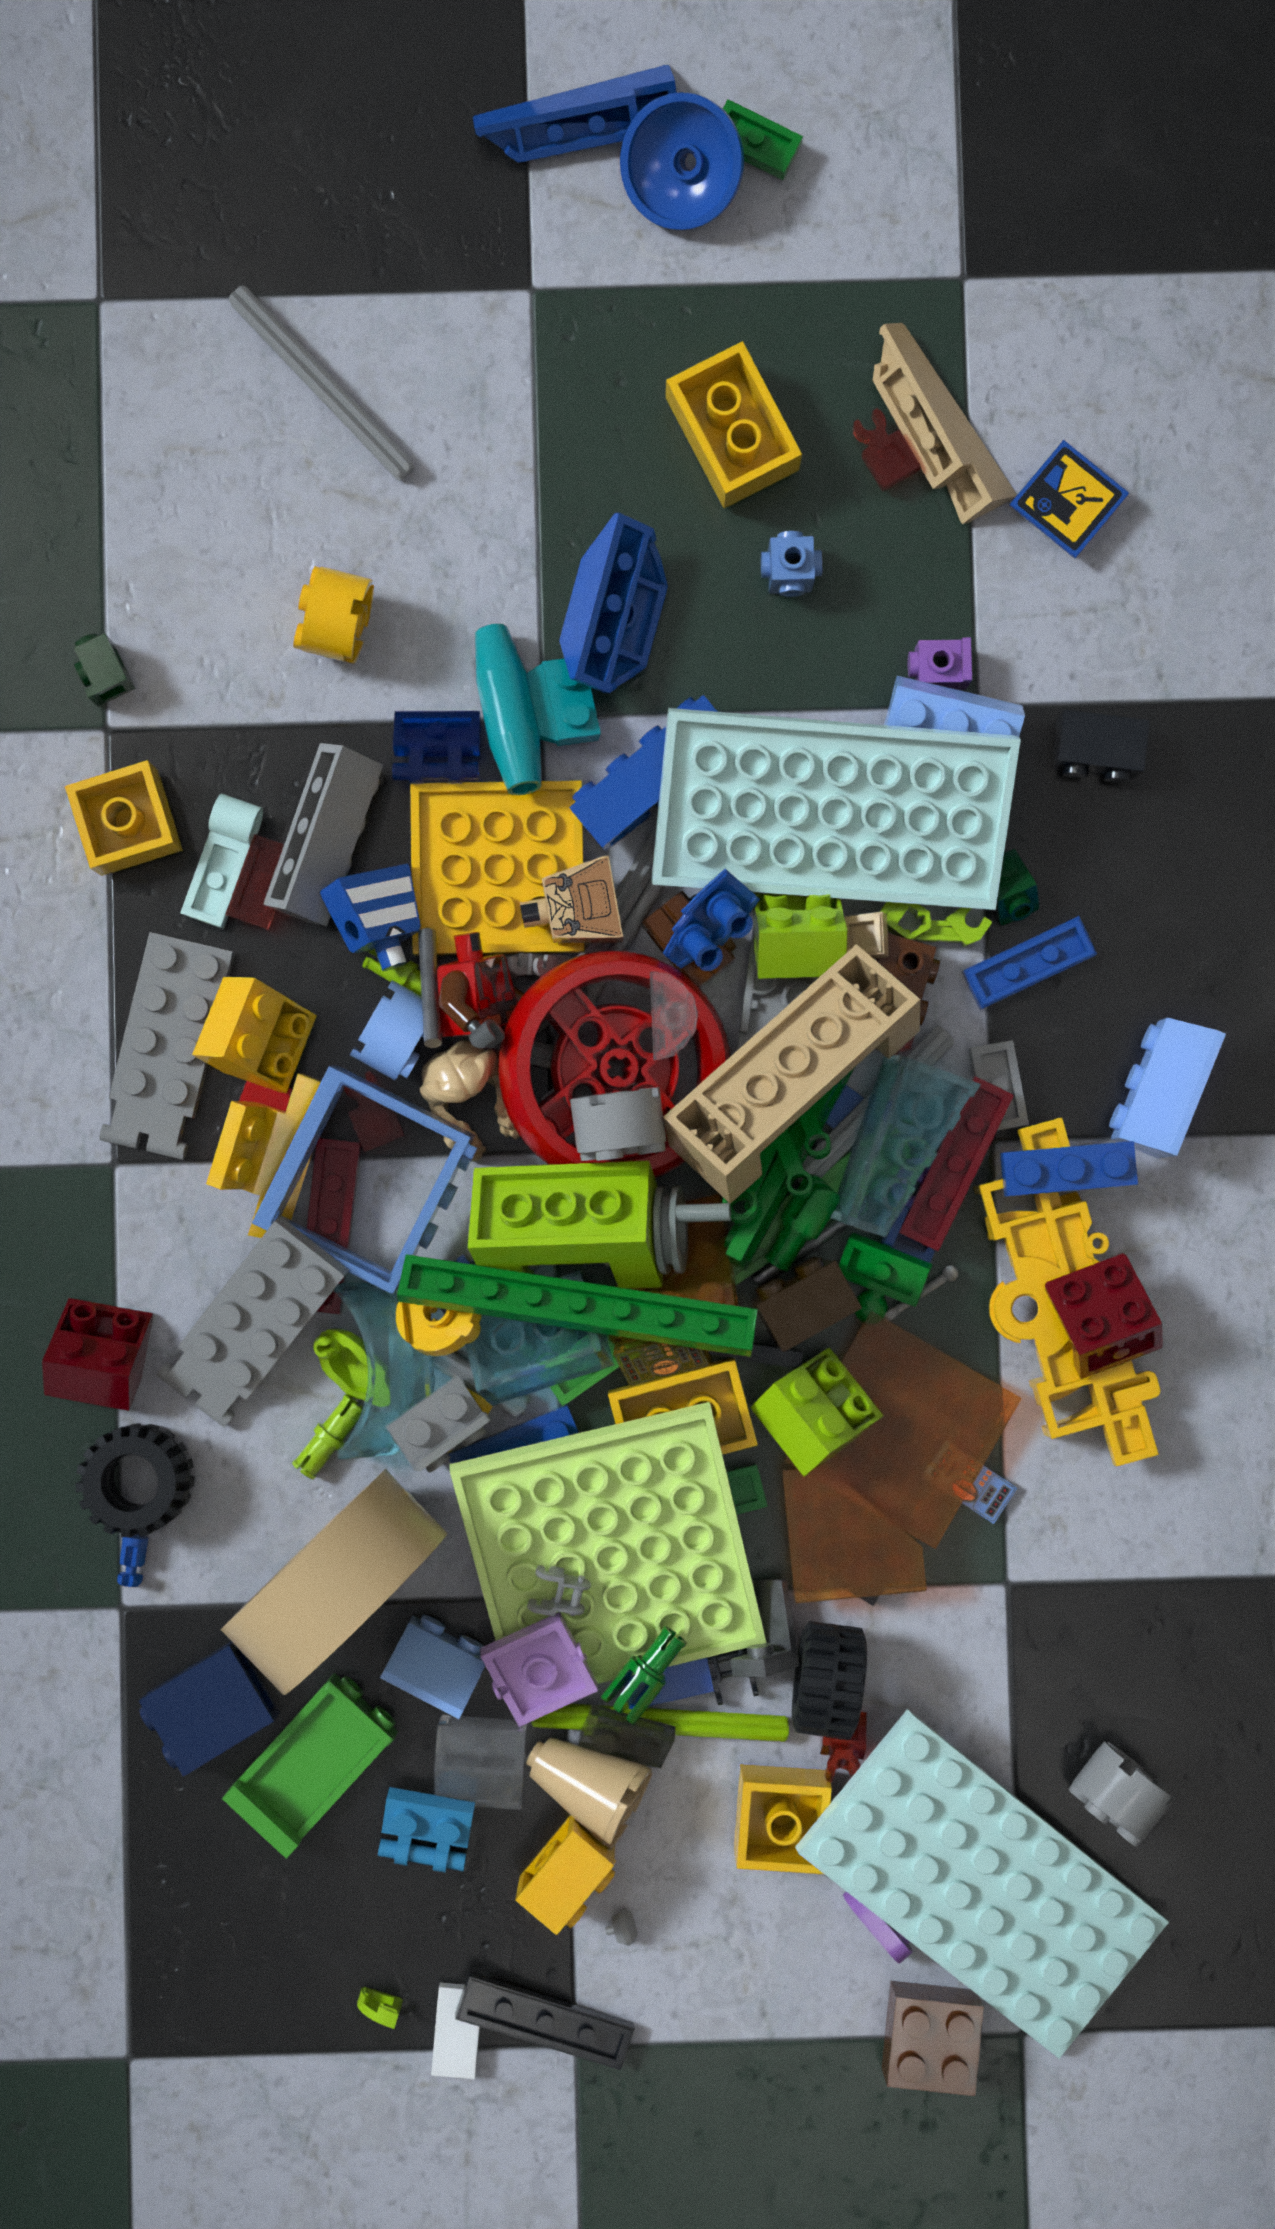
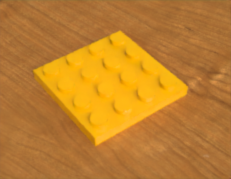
M582 780L542 781L540 789L526 795L509 794L504 782L410 783L412 882L421 925L420 930L423 928L435 930L437 956L457 955L454 936L471 932L480 933L483 955L518 953L554 954L585 951V943H554L550 924L524 928L520 902L545 898L542 878L583 863V824L569 808L575 803L572 796L582 787ZM418 933L412 936L414 956H419Z

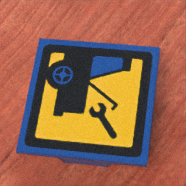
M1063 440L1009 506L1075 559L1129 495V492Z

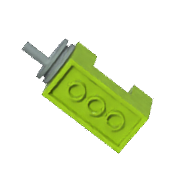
M649 1161L474 1168L468 1250L475 1264L479 1266L534 1274V1270H537L541 1265L603 1263L606 1267H611L619 1288L662 1287L663 1274H669L671 1265H673L676 1274H683L686 1271L688 1222L731 1221V1204L686 1205L681 1185L673 1186L670 1195L666 1186H657Z

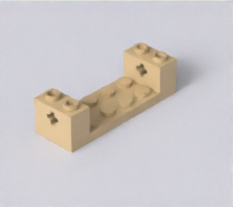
M856 944L663 1116L669 1146L731 1204L762 1175L760 1153L875 1048L890 1059L920 1031V999Z

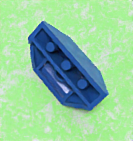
M614 513L581 558L559 639L570 679L603 693H611L617 686L628 681L646 668L668 588L662 560L655 545L657 539L654 528L622 513Z

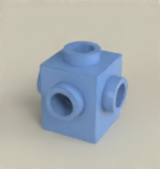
M799 531L781 532L777 537L770 538L768 552H761V578L769 579V594L780 593L784 597L804 595L806 592L812 591L815 576H822V551L814 550L813 536H803V533ZM801 559L797 564H790L786 561Z

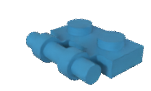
M389 1787L381 1833L398 1836V1841L381 1838L378 1856L394 1859V1864L407 1866L408 1862L433 1866V1871L446 1873V1868L464 1871L467 1854L450 1851V1847H468L475 1802ZM412 1838L435 1842L437 1847L412 1844Z

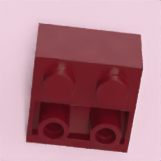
M68 1298L42 1360L44 1395L130 1411L142 1379L153 1313Z

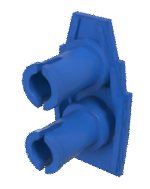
M725 868L681 910L683 915L672 928L674 934L663 954L681 969L695 961L696 965L700 966V969L703 971L714 970L720 965L723 958L722 951L717 946H723L730 937L739 939L749 934L753 925L749 913L759 902L760 898Z

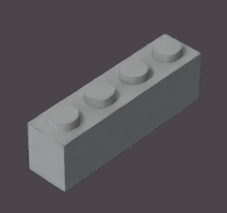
M319 744L263 905L304 922L327 927L331 915L321 897L320 891L336 879L345 877L350 870L351 856L357 839L364 830L365 816L371 799L378 790L379 776L383 764L341 745Z

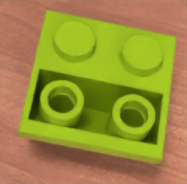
M753 892L760 898L753 908L754 952L758 979L820 977L846 954L847 927L840 898H830L831 894L800 896Z
M830 1347L776 1381L750 1407L804 1477L834 1457L884 1416Z

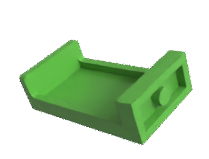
M334 1673L236 1780L222 1798L286 1859L298 1847L302 1838L382 1750L394 1741L398 1733L393 1727L396 1722L392 1716L378 1705L372 1708L361 1697L364 1692L359 1685L347 1676L341 1679Z

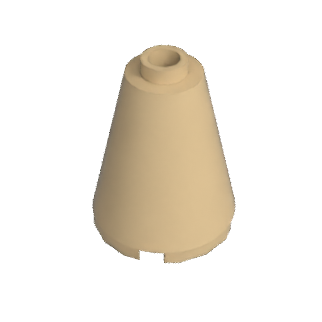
M552 1737L545 1744L538 1741L526 1763L532 1767L529 1776L602 1845L611 1849L626 1830L628 1825L625 1823L632 1811L636 1812L652 1777V1769L644 1764Z

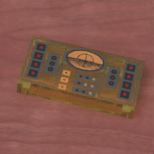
M639 1339L616 1344L613 1356L630 1386L711 1365L709 1350Z

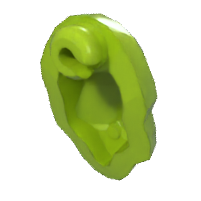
M332 1328L321 1332L314 1340L313 1349L325 1374L351 1398L361 1399L380 1407L389 1405L394 1388L388 1376V1366L370 1350L368 1343L356 1334L341 1328Z

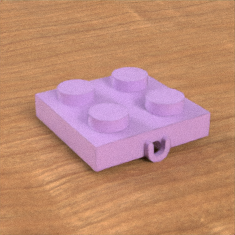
M560 1612L556 1613L555 1617L549 1616L480 1648V1657L493 1679V1691L498 1700L504 1699L519 1727L598 1691L597 1681L586 1662V1653L582 1652L580 1642L576 1643Z

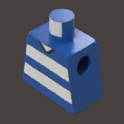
M408 863L340 877L320 891L321 897L350 952L355 954L375 949L382 971L392 970L407 963L400 943L418 933L421 927Z

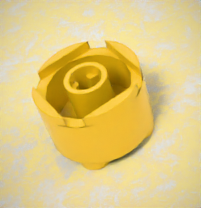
M314 566L309 585L304 584L301 590L298 609L305 611L303 623H299L296 628L293 647L303 652L355 664L364 642L356 638L360 639L364 626L368 627L374 595V585H371L373 580L323 566Z

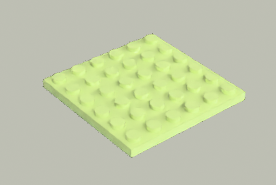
M710 1402L450 1464L451 1479L496 1641L549 1617L548 1615L534 1613L527 1608L529 1599L537 1600L536 1604L541 1605L543 1599L551 1600L552 1597L555 1598L559 1583L543 1580L535 1574L537 1566L542 1565L547 1572H549L551 1566L564 1568V1574L582 1575L591 1582L590 1589L583 1590L580 1604L585 1607L584 1613L571 1616L568 1613H560L576 1643L580 1642L582 1652L586 1653V1662L597 1684L614 1680L632 1655L636 1657L638 1655L643 1656L662 1632L664 1626L671 1628L677 1633L674 1637L678 1638L681 1636L687 1642L686 1646L680 1650L669 1666L744 1649L751 1645L767 1643ZM564 1587L562 1599L571 1601L574 1589Z

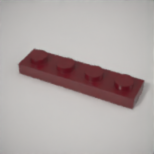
M976 1076L972 1077L909 1207L899 1231L900 1234L934 1251H939L1014 1097L1013 1094Z
M319 1138L316 1144L306 1228L349 1249L362 1143ZM346 1275L316 1312L342 1314Z

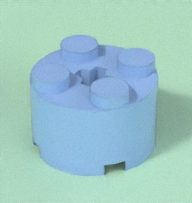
M392 980L388 986L389 989L395 992L392 999L390 1000L385 996L381 998L358 1041L366 1045L362 1051L354 1047L350 1056L395 1081L398 1075L406 1079L419 1058V1054L413 1050L420 1037L424 1038L422 996Z

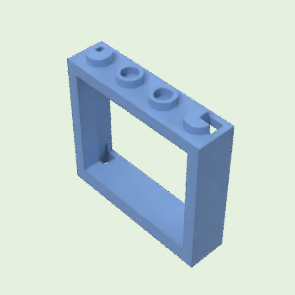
M338 1065L329 1066L252 1224L267 1231L272 1223L281 1216L348 1268L349 1273L394 1294L399 1288L405 1255L416 1256L420 1246L427 1249L439 1227L432 1222L439 1208L447 1210L455 1196L458 1187L453 1185L452 1182L458 1169L466 1171L477 1151V1148L471 1145L475 1134ZM345 1086L455 1141L451 1153L392 1271L282 1216Z

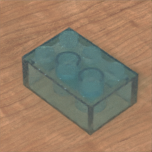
M580 1270L559 1277L561 1279L590 1283ZM482 1315L479 1322L481 1330L478 1338L472 1343L465 1344L476 1391L492 1406L614 1366L606 1334Z

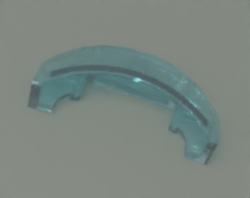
M369 1282L339 1283L335 1287L334 1292L339 1295L354 1316L364 1341L368 1364V1386L361 1416L347 1442L338 1450V1459L399 1454L401 1450L384 1426L434 1392L436 1377L434 1375L435 1356H427L420 1353L401 1337L396 1325L398 1290L391 1294Z

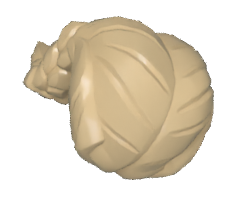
M459 1041L446 1051L434 1054L425 1063L421 1073L423 1085L420 1087V1093L428 1101L433 1114L475 1134L471 1145L476 1147L477 1151L472 1161H479L482 1158V1153L486 1151V1147L483 1146L481 1140L478 1139V1135L471 1130L467 1123L456 1120L448 1113L449 1103H461L470 1097H474L482 1091L486 1082L496 1087L497 1102L494 1110L497 1115V1122L500 1125V1132L506 1138L511 1136L513 1139H517L520 1135L512 1124L503 1102L496 1053L491 1049L476 1048L470 1041ZM444 1136V1142L448 1148L452 1149L455 1141Z

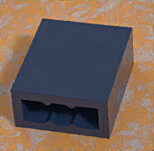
M232 1641L150 1690L139 1700L142 1706L139 1712L144 1724L150 1731H157L164 1743L162 1752L167 1763L173 1769L178 1768L183 1777L268 1726L280 1714L279 1709L250 1660Z

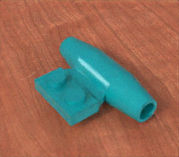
M504 624L486 625L475 632L476 684L490 749L508 793L511 795L533 793L542 786L540 739L557 744V746L599 741L601 732L591 687L570 679L565 659L542 661L540 665L526 673L510 631Z

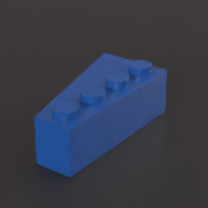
M704 695L697 701L690 697L676 708L718 712ZM659 725L653 727L639 740L642 747L630 757L626 753L617 757L605 769L608 773L605 778L596 785L592 781L588 782L572 796L575 803L569 807L570 810L605 852L645 822L652 815L649 810L654 805L659 807L666 727L663 729Z

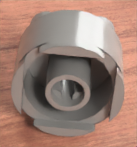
M660 1087L570 1099L577 1153H580L581 1161L608 1160L624 1157L623 1155L648 1154L665 1151L664 1142L667 1140Z
M1104 1741L1073 1780L1068 1790L1086 1804L1084 1807L1104 1824H1107L1108 1821L1117 1827L1116 1831L1135 1847H1138L1162 1818L1176 1797L1160 1781L1148 1775L1143 1770L1144 1768L1113 1744Z

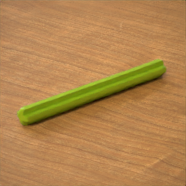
M568 1704L531 1721L532 1726L538 1728L780 1742L787 1741L789 1737V1720L786 1716L647 1708L633 1726L626 1720L632 1710L629 1707L622 1714H619L613 1709V1706Z

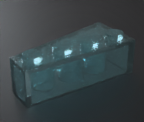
M893 1055L890 1059L884 1056L837 1193L841 1201L830 1218L886 1237L915 1191V1183L924 1169L930 1167L937 1156L935 1151L947 1132L954 1129L961 1117L959 1115L960 1111L969 1097H974L981 1084L905 1056Z

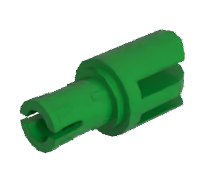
M810 1174L814 1183L811 1195L804 1199L792 1197L781 1215L784 1227L765 1256L768 1262L786 1272H789L796 1256L806 1241L819 1237L841 1201L840 1196L816 1174ZM805 1178L802 1180L797 1191H802L808 1186V1181Z
M667 1626L663 1627L662 1632L643 1656H631L601 1696L605 1702L611 1701L634 1673L635 1676L613 1705V1709L622 1714L635 1701L645 1686L649 1685L650 1687L626 1718L633 1726L665 1686L666 1681L663 1672L687 1644L681 1636L678 1638L674 1637L677 1633Z

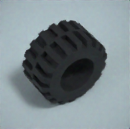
M136 1423L112 1430L95 1440L96 1443L93 1446L88 1447L83 1454L86 1459L78 1465L76 1474L81 1475V1481L75 1483L76 1493L82 1492L84 1500L80 1501L79 1504L82 1510L89 1508L93 1515L88 1519L94 1525L101 1522L105 1525L103 1531L111 1535L115 1532H120L121 1537L131 1538L138 1534L141 1537L164 1527L182 1512L181 1509L188 1504L191 1498L189 1489L194 1486L195 1476H190V1469L194 1467L192 1458L186 1459L184 1451L188 1449L183 1442L177 1444L173 1440L175 1434L169 1430L162 1432L159 1430V1426L154 1424L144 1426L141 1423ZM133 1454L145 1458L156 1471L158 1478L157 1492L155 1497L146 1504L140 1505L127 1501L116 1488L114 1481L115 1468L119 1460L126 1455Z
M808 1621L800 1637L797 1652L799 1666L795 1667L791 1713L795 1732L849 1740L857 1729L864 1696L867 1642L863 1629Z

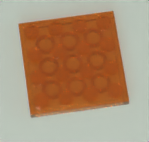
M871 1311L860 1326L841 1362L884 1416L834 1457L808 1475L936 1549L1022 1398ZM786 1455L784 1461L797 1468Z

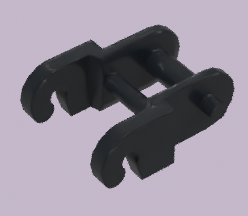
M747 1648L707 1658L708 1664L714 1663L716 1675L711 1676L718 1706L723 1705L719 1683L722 1682L723 1678L733 1676L732 1670L720 1672L718 1663L747 1654ZM749 1677L753 1696H759L755 1677Z

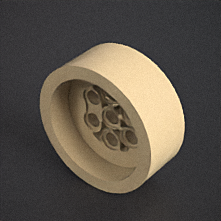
M385 1468L220 1630L283 1695H286L341 1646L411 1576L443 1541L447 1532Z

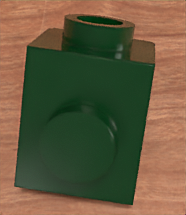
M1015 848L1005 852L1003 856L996 904V915L1001 925L1023 920L1040 908L1037 884Z

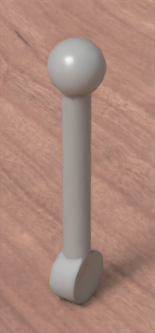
M953 1265L945 1266L940 1276L925 1285L921 1298L946 1281H955L959 1276L958 1269ZM900 1302L887 1310L883 1320L885 1323L889 1322L911 1305Z

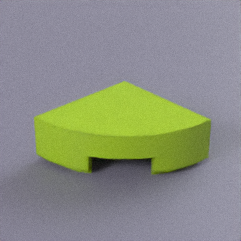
M364 1987L361 1988L357 2007L371 2020L395 2029L403 2000L400 1997Z

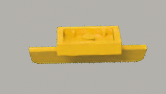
M298 1073L286 1111L258 1102L231 1101L206 1184L220 1190L242 1189L260 1195L253 1216L254 1219L321 1081ZM311 1156L282 1213V1216L289 1220H292ZM251 1223L248 1236L262 1238L266 1230Z

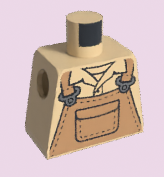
M609 855L542 878L545 898L520 902L524 928L550 924L554 943L623 942Z

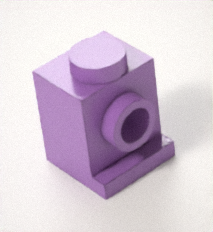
M971 637L962 638L961 640H918L915 652L908 653V677L947 688L966 690L972 681ZM945 656L948 665L943 668L937 667L933 662V657Z

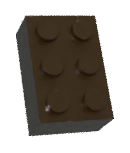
M813 1256L792 1268L796 1274L792 1278L783 1281V1279L776 1277L755 1289L758 1297L752 1299L751 1303L755 1309H758L757 1314L775 1346L782 1352L791 1349L862 1309L836 1261L823 1260L822 1257Z

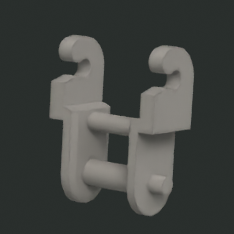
M519 953L518 958L510 956L507 964L512 974L543 976L552 968L571 958L567 955Z
M538 1565L535 1572L536 1576L543 1580L559 1583L555 1598L552 1597L551 1600L543 1599L541 1605L536 1604L537 1600L529 1599L527 1608L534 1613L555 1617L556 1611L568 1613L571 1616L583 1614L585 1607L580 1604L583 1590L590 1589L591 1582L582 1575L564 1574V1568L551 1566L549 1572H547L544 1566ZM564 1587L574 1589L571 1601L562 1599Z

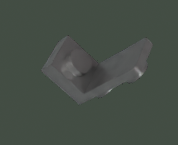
M757 1579L752 1581L767 1643L748 1646L747 1654L730 1659L733 1677H768L799 1666L788 1582L786 1579Z

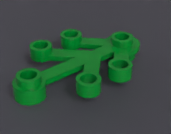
M811 1106L798 1119L806 1134L804 1146L807 1154L811 1158L819 1160L830 1154L832 1145L828 1134L822 1131ZM788 1129L760 1153L762 1175L731 1203L732 1222L746 1224L757 1216L759 1202L756 1195L776 1151H778L788 1176L786 1185L790 1195L797 1199H804L813 1192V1179L803 1169ZM821 1138L825 1140V1148L821 1151L812 1150L810 1143L814 1139ZM797 1178H805L808 1181V1186L802 1191H797L792 1188L793 1181ZM723 1197L722 1203H729V1202ZM738 1201H747L750 1207L746 1213L738 1214L734 1211V1205Z

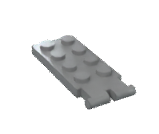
M149 932L109 1094V1099L117 1100L111 1125L103 1124L101 1128L100 1141L137 1149L142 1133L149 1134L146 1147L147 1152L181 1160L185 1159L188 1143L181 1142L186 1118L195 1119L208 1068L207 1063L193 1056L192 1053L223 977H230L235 957L233 951Z
M279 1216L178 1345V1348L184 1351L183 1355L174 1366L166 1362L156 1375L185 1398L188 1397L193 1389L200 1393L202 1396L195 1403V1406L225 1428L235 1415L229 1410L230 1406L239 1395L245 1400L248 1399L349 1269L283 1217Z

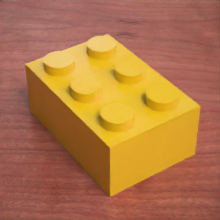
M743 341L666 380L665 398L723 508L799 471L802 453Z
M727 1358L709 1363L704 1367H694L696 1369L690 1368L692 1370L686 1369L688 1371L683 1370L672 1375L660 1376L653 1380L649 1379L646 1382L608 1390V1398L615 1424L710 1402L722 1455L758 1445L734 1358Z

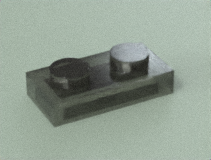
M592 1704L579 1733V1747L596 1750L600 1753H607L661 1769L675 1741V1726L642 1717L633 1726L626 1720L627 1713L619 1714L616 1710Z

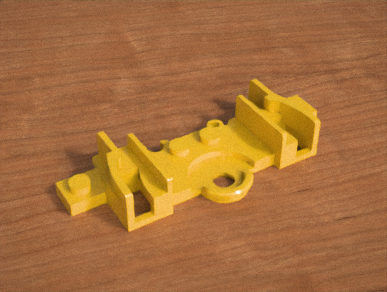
M1062 1117L1018 1129L1023 1151L1070 1147ZM1003 1178L973 1186L975 1195L981 1194L987 1214L984 1217L988 1231L987 1238L988 1240L1004 1239L1011 1267H1013L1016 1280L1006 1284L1002 1281L993 1291L989 1303L990 1318L995 1329L1010 1341L1021 1343V1339H1034L1042 1377L1028 1380L1033 1389L1037 1405L1042 1407L1046 1425L1041 1426L1043 1434L1054 1439L1102 1425L1112 1463L1116 1467L1159 1455L1145 1406L1142 1405V1401L1156 1398L1160 1394L1161 1390L1156 1374L1148 1370L1135 1373L1132 1360L1080 1379L1074 1366L1072 1343L1045 1291L1046 1282L1100 1262L1094 1259L1093 1254H1102L1109 1247V1240L1103 1233L1093 1232L1087 1234L1092 1220L1086 1201L1080 1198L1077 1191L1059 1196V1192L1033 1194L1038 1212L1010 1211L997 1214L991 1191L1003 1189ZM1096 1238L1100 1241L1098 1248L1093 1246V1240ZM1029 1296L1036 1301L1038 1312L1034 1319L1022 1322L1014 1316L1012 1307L1017 1298ZM1087 1385L1092 1403L1071 1416L1056 1421L1051 1402L1061 1399L1075 1392L1080 1387Z

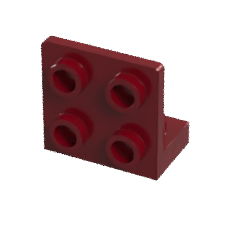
M1126 1254L1116 1255L1045 1283V1291L1072 1343L1074 1366L1080 1379L1163 1348L1162 1322Z

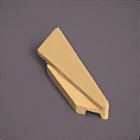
M889 323L881 326L879 334L884 338L881 362L874 366L872 381L932 489L943 488L947 485L962 524H967L1015 498V490L907 327L903 323Z

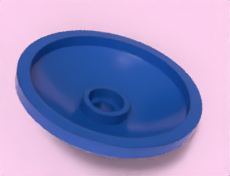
M679 92L663 95L643 107L630 123L625 133L620 153L621 177L632 204L651 222L674 230L699 228L719 217L736 196L744 170L743 145L733 120L714 101L693 93ZM689 154L694 155L696 159V166L691 171L685 165V160Z

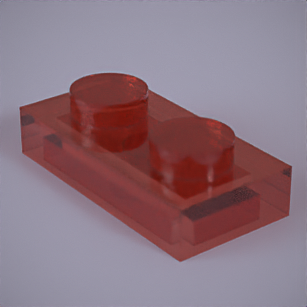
M254 834L225 915L269 930L276 910L263 904L284 844Z

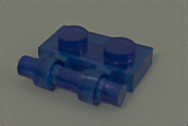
M395 711L393 732L394 756H409V763L392 764L393 780H410V784H424V780H448L449 784H462L463 780H479V762L463 763V756H480V711ZM424 756H448V763H424Z

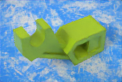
M886 902L880 912H884L887 915V930L890 933L917 942L961 943L963 947H966L981 940L992 924V921L984 917L978 927H969L965 922V916L972 908L961 907L945 918L944 921L931 920L930 911L919 904ZM906 911L915 915L916 919H922V925L912 933H910L909 929L905 930L898 925Z

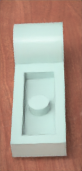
M222 793L218 796L209 819L208 827L210 832L180 912L182 915L224 929L263 818L262 807Z

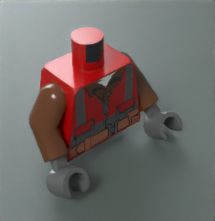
M479 932L455 935L454 940L458 961L440 965L437 969L442 1037L469 1035L470 1042L474 1047L479 1049L486 1047L494 1048L505 1038L501 1026L507 1025L514 1008L524 993L512 983L507 960L503 954L483 956ZM546 1018L541 1024L538 1032L543 1031L547 1026L551 1025Z

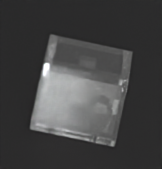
M441 1715L437 1726L434 1769L435 1795L475 1802V1807L522 1810L528 1723L519 1727L516 1721L512 1719L461 1716L460 1719H457L451 1715Z

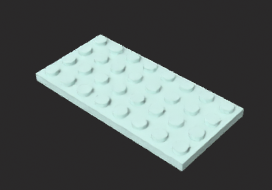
M668 708L652 884L704 888L726 868L752 892L800 896L831 894L830 898L996 910L1021 739L1014 735Z
M908 1709L795 1846L799 1855L1058 2059H1060L1169 1923L1155 1908Z

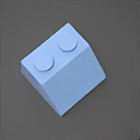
M422 1615L421 1619L412 1616L380 1678L460 1719L485 1668V1664L480 1657V1648L484 1646L465 1635H461L457 1639L444 1632L446 1626L430 1616Z

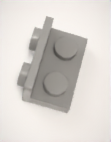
M455 1376L384 1427L412 1468L419 1472L426 1468L430 1473L451 1458L447 1452L462 1442L464 1447H467L486 1433L483 1426L490 1422L491 1419L486 1412L480 1409L459 1376Z

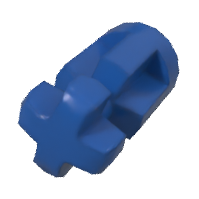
M138 1534L131 1538H122L119 1564L126 1566V1572L118 1574L117 1582L119 1585L138 1587L142 1583L143 1575L136 1573L137 1567L145 1565L148 1536L140 1537Z

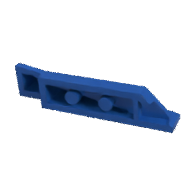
M662 65L473 116L475 133L480 138L484 136L502 148L507 156L518 163L623 141L625 133L637 113L656 98L677 93L676 84L670 66Z

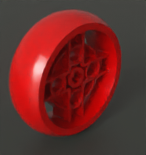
M611 950L584 954L567 960L541 976L526 991L514 1008L505 1027V1038L501 1041L498 1072L503 1102L512 1124L525 1144L545 1163L555 1165L649 1161L654 1177L657 1178L685 1162L669 1146L667 1134V1141L664 1142L665 1151L634 1153L623 1155L624 1157L616 1159L581 1161L580 1153H577L576 1146L566 1140L574 1132L570 1103L574 1088L582 1083L590 1088L592 1095L660 1087L663 1116H665L675 1107L671 1101L679 1078V1059L675 1046L691 1035L697 1059L695 1088L730 1058L731 1054L723 1023L711 1001L696 983L673 966L656 958L629 951ZM622 981L642 986L656 993L664 1000L649 1013L638 1007L622 1003L594 1006L580 988L600 982ZM546 1018L560 1035L555 1044L551 1060V1076L555 1091L538 1104L531 1080V1055L536 1035ZM585 1022L594 1025L598 1032L597 1041L591 1047L582 1044L578 1038L579 1027ZM646 1028L652 1030L658 1039L657 1047L651 1053L645 1052L639 1044L640 1034ZM609 1059L612 1061H623L625 1066L620 1069L624 1073L622 1077H610L607 1070L611 1068L608 1064Z

